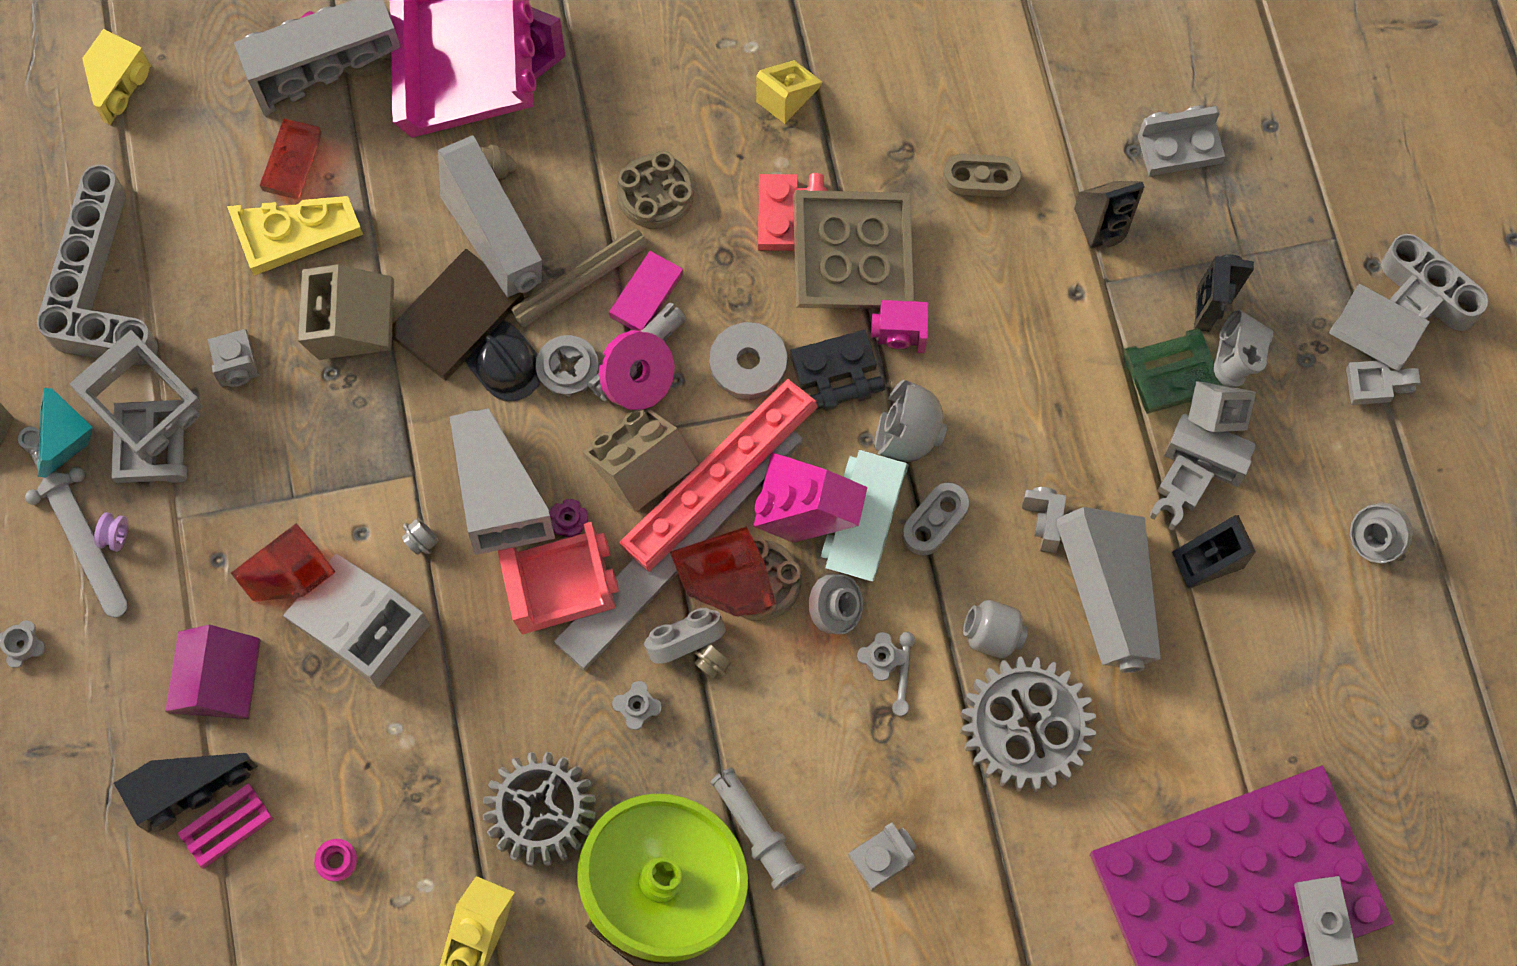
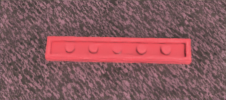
M787 379L619 542L621 548L650 572L818 408L816 401Z

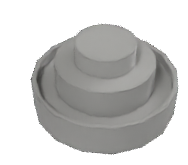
M1380 502L1366 506L1356 514L1351 522L1350 537L1352 545L1359 555L1368 561L1376 563L1391 562L1406 553L1412 543L1413 529L1410 519L1403 510L1393 504Z
M845 574L825 575L818 579L812 587L809 597V612L813 623L819 630L827 634H846L853 630L860 621L863 611V597L857 583L853 578Z

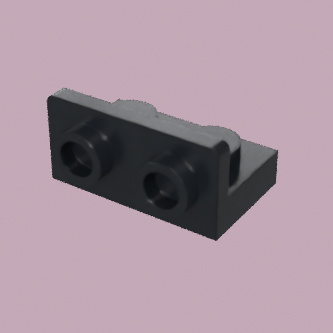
M1233 254L1220 257L1215 256L1197 286L1194 330L1210 332L1217 319L1223 318L1226 305L1232 304L1253 272V261L1243 260L1242 257Z

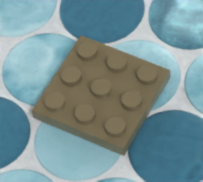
M795 190L793 194L796 308L880 309L881 300L914 301L910 193Z

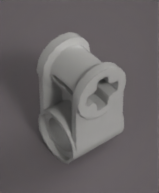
M1242 310L1234 311L1226 319L1220 331V342L1214 363V373L1219 382L1224 386L1238 388L1244 384L1249 374H1257L1265 369L1269 345L1273 338V330Z

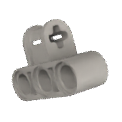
M1402 234L1395 238L1382 259L1381 267L1383 272L1400 287L1390 300L1426 320L1434 314L1448 327L1464 331L1474 326L1488 306L1487 294L1478 284L1421 238L1413 234ZM1397 254H1404L1410 259V262L1401 260ZM1428 278L1437 280L1441 287L1432 285ZM1458 303L1466 304L1471 309V312L1463 310Z

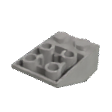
M335 554L283 615L288 621L377 689L430 626L422 611L393 589L338 554Z

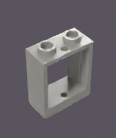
M132 330L69 383L74 391L142 461L149 455L155 457L161 453L170 442L168 438L179 428L185 430L190 427L200 416L198 411L203 407L197 396ZM141 358L183 400V403L142 440L138 441L96 397Z

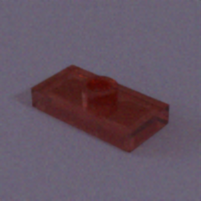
M283 119L260 182L262 191L299 200L322 136L320 127Z

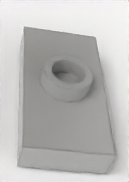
M1335 876L1295 883L1294 887L1312 966H1343L1358 963L1359 960L1340 877Z

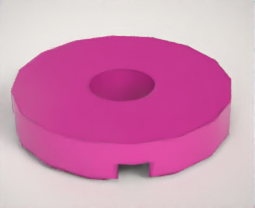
M631 330L618 335L607 345L603 353L605 355L603 365L600 364L599 378L602 390L610 401L626 409L644 410L656 405L666 396L673 382L675 365L672 352L664 340L649 332ZM640 360L643 365V371L641 376L633 381L630 376V368L635 361Z

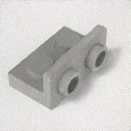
M1198 105L1190 107L1184 112L1172 114L1157 112L1145 118L1142 122L1138 138L1148 176L1222 164L1225 154L1216 125L1220 114L1218 107L1206 108L1205 106Z

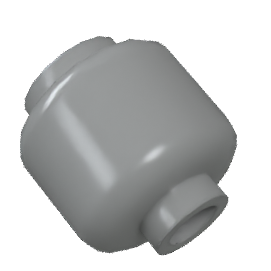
M985 600L979 606L973 605L969 610L963 627V635L968 637L971 649L996 658L1005 659L1012 654L1014 649L1020 650L1023 647L1027 637V627L1023 626V618L1017 608L993 600Z

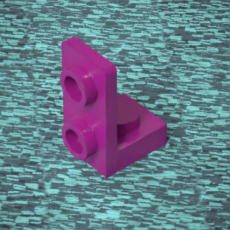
M531 7L533 22L530 23V33L535 47V55L532 57V72L535 79H537L565 57L560 18Z

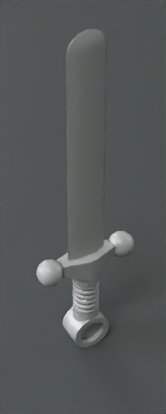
M26 427L19 433L18 442L26 452L30 453L38 469L39 429ZM73 467L69 474L58 473L55 470L46 478L42 477L43 480L38 489L29 490L25 495V500L30 505H36L41 501V498H48L104 612L112 618L120 617L127 610V600L101 548L95 546L94 535L69 487L73 482H81L85 477V472L80 467Z

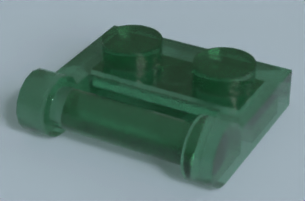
M1200 328L1186 331L1185 336L1142 348H1138L1135 345L1123 349L1125 365L1131 372L1146 414L1191 402L1196 381L1222 385L1215 376L1214 361ZM1189 350L1194 355L1191 358L1146 370L1144 364Z

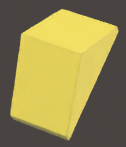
M795 60L760 70L756 76V102L786 124L820 88L822 81Z

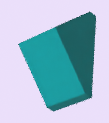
M44 388L40 405L38 477L44 478L89 444L93 429L53 388Z

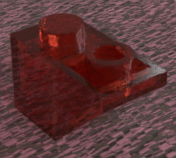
M296 523L232 571L231 574L252 601L304 597L333 575L335 570L318 547Z

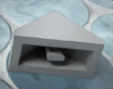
M1196 381L1188 420L1211 432L1248 430L1256 392Z

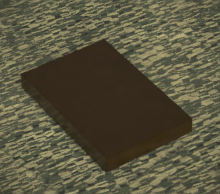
M465 249L392 324V339L446 381L484 342L485 338L512 312V308L524 300V295L519 292L507 298L485 263L468 249Z

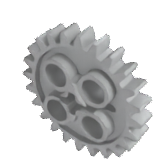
M1018 657L1015 669H1011L1009 664L1003 660L1000 664L999 675L991 668L986 670L985 676L988 684L979 679L975 680L973 687L979 695L967 693L964 701L973 708L962 709L960 717L971 723L962 726L960 734L972 736L973 739L965 744L964 749L965 751H978L972 763L974 766L984 762L989 765L985 773L986 778H989L995 772L1001 774L999 783L1001 787L1009 779L1015 780L1016 792H1020L1026 781L1030 782L1031 788L1035 793L1040 789L1041 780H1045L1046 784L1053 789L1057 784L1056 774L1065 781H1068L1072 776L1068 765L1080 769L1084 764L1077 753L1089 755L1092 750L1083 741L1093 739L1096 735L1095 730L1085 727V725L1095 720L1096 714L1083 711L1092 700L1090 697L1078 698L1077 694L1083 686L1082 683H1077L1073 686L1067 684L1071 674L1069 670L1060 677L1055 675V662H1052L1046 670L1041 669L1039 657L1035 658L1031 667H1026L1023 658ZM1032 690L1043 691L1049 697V704L1042 707L1036 706L1029 699L1028 693ZM1012 691H1017L1020 695L1026 720L1037 723L1032 733L1037 745L1044 753V758H1039L1035 752L1030 729L1019 726L1023 718V712L1012 696ZM994 704L1005 705L1011 711V718L1005 721L997 720L992 716L990 707ZM1052 727L1058 728L1065 735V743L1061 745L1051 744L1045 737V730ZM1010 742L1021 743L1027 750V757L1019 760L1012 758L1006 751V745Z

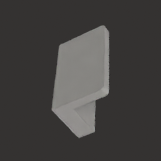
M1359 284L1329 333L1399 371L1413 353L1430 321Z
M1181 415L1164 456L1175 461L1180 454L1213 473V477L1239 487L1252 462L1250 459L1255 449V443L1230 432L1207 431L1189 421V415Z

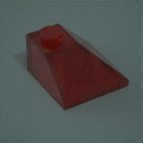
M747 526L670 551L671 558L687 596L736 617L745 614L754 615L760 613L766 607L776 604L765 562Z

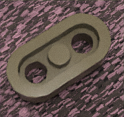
M977 154L954 155L946 162L943 173L944 184L952 193L986 197H1006L1013 194L1018 188L1021 177L1020 167L1013 159L1006 156ZM963 174L968 177V180L959 181L956 176ZM1000 176L1005 178L1006 182L1002 184L997 183L994 178Z

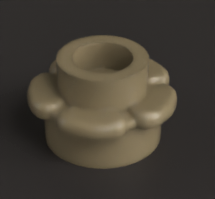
M710 644L700 648L699 651H693L698 656L694 664L711 678H714L717 673L722 676L726 675L724 671L731 661Z

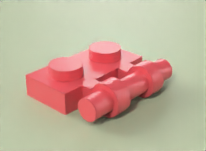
M759 174L758 250L795 251L793 194L795 190L828 191L824 187L823 174H810L809 187L797 188V174Z

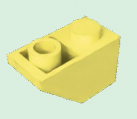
M103 29L82 59L93 105L103 122L111 125L116 116L122 114L126 109L129 97L136 87L144 83L151 65L141 47Z
M476 876L456 904L440 966H487L506 925L515 892Z

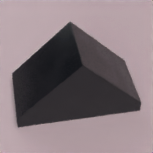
M1234 515L1172 551L1188 588H1193L1244 569L1256 553L1239 515Z

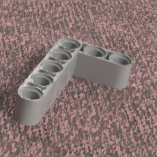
M93 165L86 169L81 176L37 317V327L49 344L60 352L99 358L132 330L138 337H143L142 341L157 355V340L142 320L92 311L126 194L113 170L105 165ZM109 185L106 190L97 192L102 186ZM99 219L95 225L86 227L90 221ZM88 254L84 260L75 262L80 255ZM78 288L74 295L65 297L69 290ZM67 324L61 332L53 333L59 325ZM105 330L103 336L99 339L91 340L96 332ZM140 358L133 365H145L146 363Z

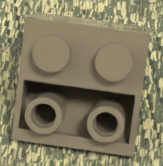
M340 264L303 269L298 342L318 360L391 350L394 278L389 275Z
M649 408L632 411L624 418L623 423L612 431L596 437L591 446L582 452L619 500L634 512H637L699 466L679 430Z

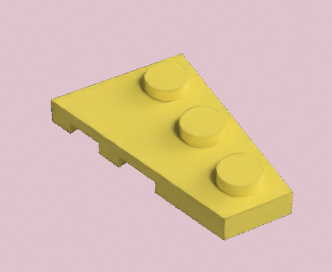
M348 196L302 200L296 205L278 206L276 202L262 203L260 208L242 209L241 205L227 206L254 276L363 235Z

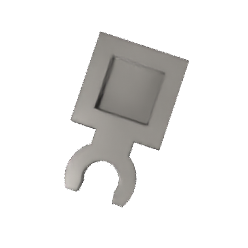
M1179 454L1157 491L1167 498H1162L1155 503L1151 510L1150 518L1155 520L1160 511L1167 510L1173 515L1169 529L1172 531L1176 529L1183 518L1182 506L1193 511L1214 474Z

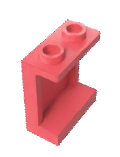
M592 522L584 524L586 533L520 552L515 547L498 550L512 619L522 635L616 608L613 594L619 592L618 582L613 568L607 570L604 557L611 556L605 533L598 534Z

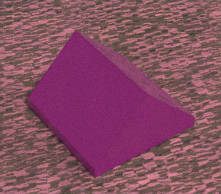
M210 624L179 631L165 712L249 719L261 642L260 638Z

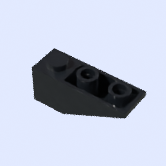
M1113 181L1079 192L1074 210L1090 248L1100 245L1112 247L1121 243L1127 237L1145 188L1143 182Z
M247 753L151 760L114 782V785L136 825L146 832L151 830L158 832L171 826L177 820L175 816L186 809L191 808L194 810L209 803L214 798L213 793L226 785L234 787L247 780L251 775L249 771L258 767V765Z

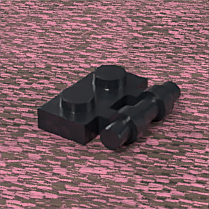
M865 329L790 350V357L801 390L817 387L818 393L809 395L816 401L817 409L824 408L825 411L836 409L839 403L858 399L859 402L871 399L872 394L885 391L881 376L866 379L864 373L874 371L877 367ZM850 377L852 384L832 389L831 382Z

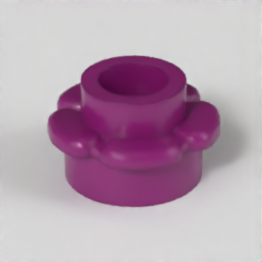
M565 499L561 504H554L549 512L554 533L559 536L573 537L579 535L584 529V524L588 523L587 510L581 508L580 503L574 499ZM566 515H571L572 519L570 521H566L564 517Z

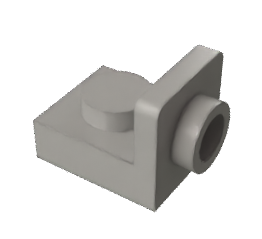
M246 329L207 339L214 364L211 366L212 371L221 387L226 385L230 387L241 386L248 383L251 378L259 376L251 340Z
M1036 487L1033 490H1026L1022 509L1042 512L1038 513L1035 537L1042 538L1040 551L1056 553L1061 538L1056 518L1064 515L1066 495L1057 494L1056 490L1047 487Z
M891 822L884 827L882 832L849 852L848 857L870 891L912 865L915 860L912 852L917 848L908 832L904 828L897 830Z

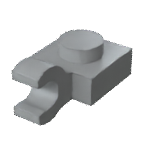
M1380 361L1350 362L1346 367L1351 405L1391 402L1394 398V392L1400 394L1416 392V385L1421 384L1418 368L1390 371V367Z

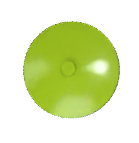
M671 794L640 795L612 807L592 828L583 845L578 863L579 893L584 909L592 923L606 939L621 950L650 961L677 962L688 960L715 947L729 933L738 920L747 896V866L741 847L734 834L717 815L703 805Z

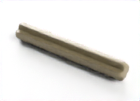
M633 229L515 305L512 308L515 320L522 327H526L646 249L645 237L638 229Z

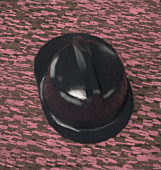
M503 321L465 360L469 369L485 389L494 397L505 401H519L530 396L540 383L536 372L537 352L520 331L507 321Z

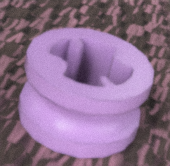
M103 513L95 529V546L105 548L109 545L111 551H120L128 533L127 517L118 516L114 519L112 513Z

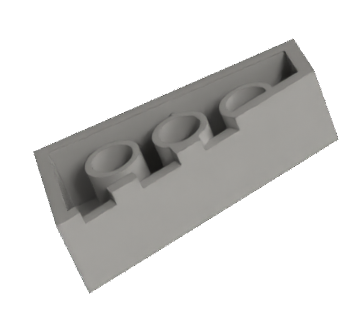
M351 0L334 7L327 6L309 16L287 20L278 27L264 32L250 33L244 39L234 42L248 82L264 116L277 111L274 104L288 97L294 102L306 96L304 89L319 81L328 85L339 79L344 68L351 65L352 68L359 69L400 48L395 28L383 0Z

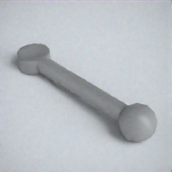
M910 632L902 633L899 638V642L903 646L902 650L905 651L907 658L905 664L900 666L897 701L892 706L893 713L898 717L905 716L909 710V705L905 699L910 649L915 644V637Z

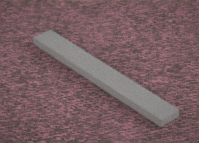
M793 431L773 453L789 457L803 443V438ZM771 454L650 572L632 559L616 576L619 592L613 594L616 608L574 620L554 641L555 645L583 671H586L764 484Z

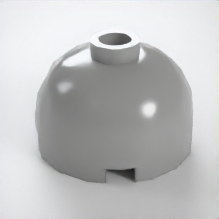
M903 379L896 385L888 398L895 403L889 412H882L874 445L875 449L879 450L878 455L901 462H911L927 455L933 446L939 447L942 444L946 435L947 425L942 423L943 410L938 398L931 391L920 385Z

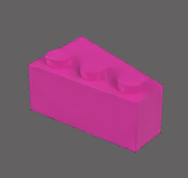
M771 452L763 489L755 503L756 517L753 527L792 543L857 527L860 523L868 487L829 470Z

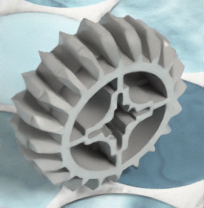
M530 752L528 753L529 765L523 766L520 759L515 757L512 759V764L516 769L513 773L510 774L504 767L498 770L502 779L505 780L502 784L492 780L489 782V788L497 793V796H485L483 803L485 806L495 808V810L484 813L483 820L486 823H497L490 827L487 833L491 839L503 836L497 844V848L501 852L508 850L514 845L510 854V858L513 861L517 862L524 851H526V863L528 866L535 865L537 854H542L545 866H550L552 864V852L557 851L560 859L564 861L568 859V855L563 847L568 843L576 851L582 848L575 836L578 833L588 837L591 830L582 824V821H595L596 813L584 808L596 804L597 801L595 795H582L592 785L589 779L576 782L582 774L579 766L573 767L566 773L569 765L568 758L563 756L553 766V755L551 752L544 754L542 763H538L535 753ZM548 778L535 791L516 790L521 784L531 779ZM560 783L564 784L573 795L574 809L572 817L564 814L563 810L555 806L558 796L557 789ZM540 800H544L552 814L547 813L542 816L540 813V817L536 818L528 804L533 805L537 802L540 806ZM509 801L524 811V818L521 823L523 828L519 835H516L508 826L506 810ZM552 825L564 828L559 834L550 839L542 841L531 840L545 826Z

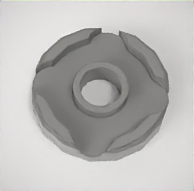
M743 322L729 326L717 336L711 347L709 366L714 381L719 387L721 386L724 390L728 391L729 395L739 399L753 400L767 396L775 390L780 381L782 382L786 375L787 352L783 340L774 330L760 323ZM745 353H752L759 358L760 362L752 369H745L738 364L737 360Z

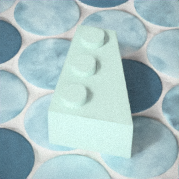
M859 450L857 458L849 457L844 477L868 488L859 526L837 531L835 536L827 534L821 554L822 558L828 559L825 568L872 582L875 580L893 513L898 503L899 492L909 466L907 463Z

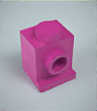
M881 300L880 313L872 314L871 337H878V344H887L888 347L893 349H905L910 347V345L917 346V353H925L928 338V302Z

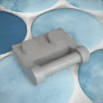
M164 400L114 403V416L140 441L158 425V418L169 416L183 401ZM179 428L168 438L170 442L167 449V464L157 465V456L151 457L149 455L142 461L113 431V481L115 483L150 481L179 483L186 481L187 466L183 465L184 430Z

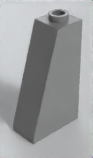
M472 135L439 149L440 198L507 298L519 292L525 293L530 291L537 284L541 283L542 259L478 142Z
M490 409L472 410L463 414L449 416L467 530L474 554L478 555L555 539L549 509Z
M1082 507L1056 518L1057 527L1102 665L1119 667L1122 673H1135L1145 670V664L1161 659L1145 517Z

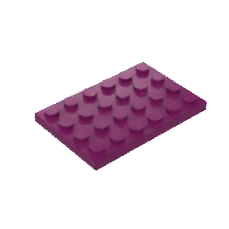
M1323 765L1093 850L1090 853L1135 966H1285L1310 956L1294 887L1295 883L1335 876L1340 877L1354 939L1394 923Z

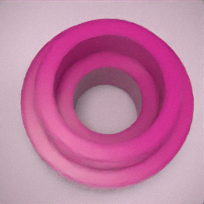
M328 840L318 848L315 854V868L318 874L328 881H343L355 871L357 853L353 846L345 840ZM335 854H342L344 857L343 864L338 868H331V857Z

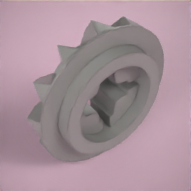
M572 335L559 336L548 341L541 348L536 358V372L540 383L548 388L552 394H565L568 397L573 393L585 392L588 382L596 377L599 367L598 357L594 348L586 340ZM559 355L569 363L577 362L574 365L575 377L572 374L569 375L566 371L558 372L561 369Z

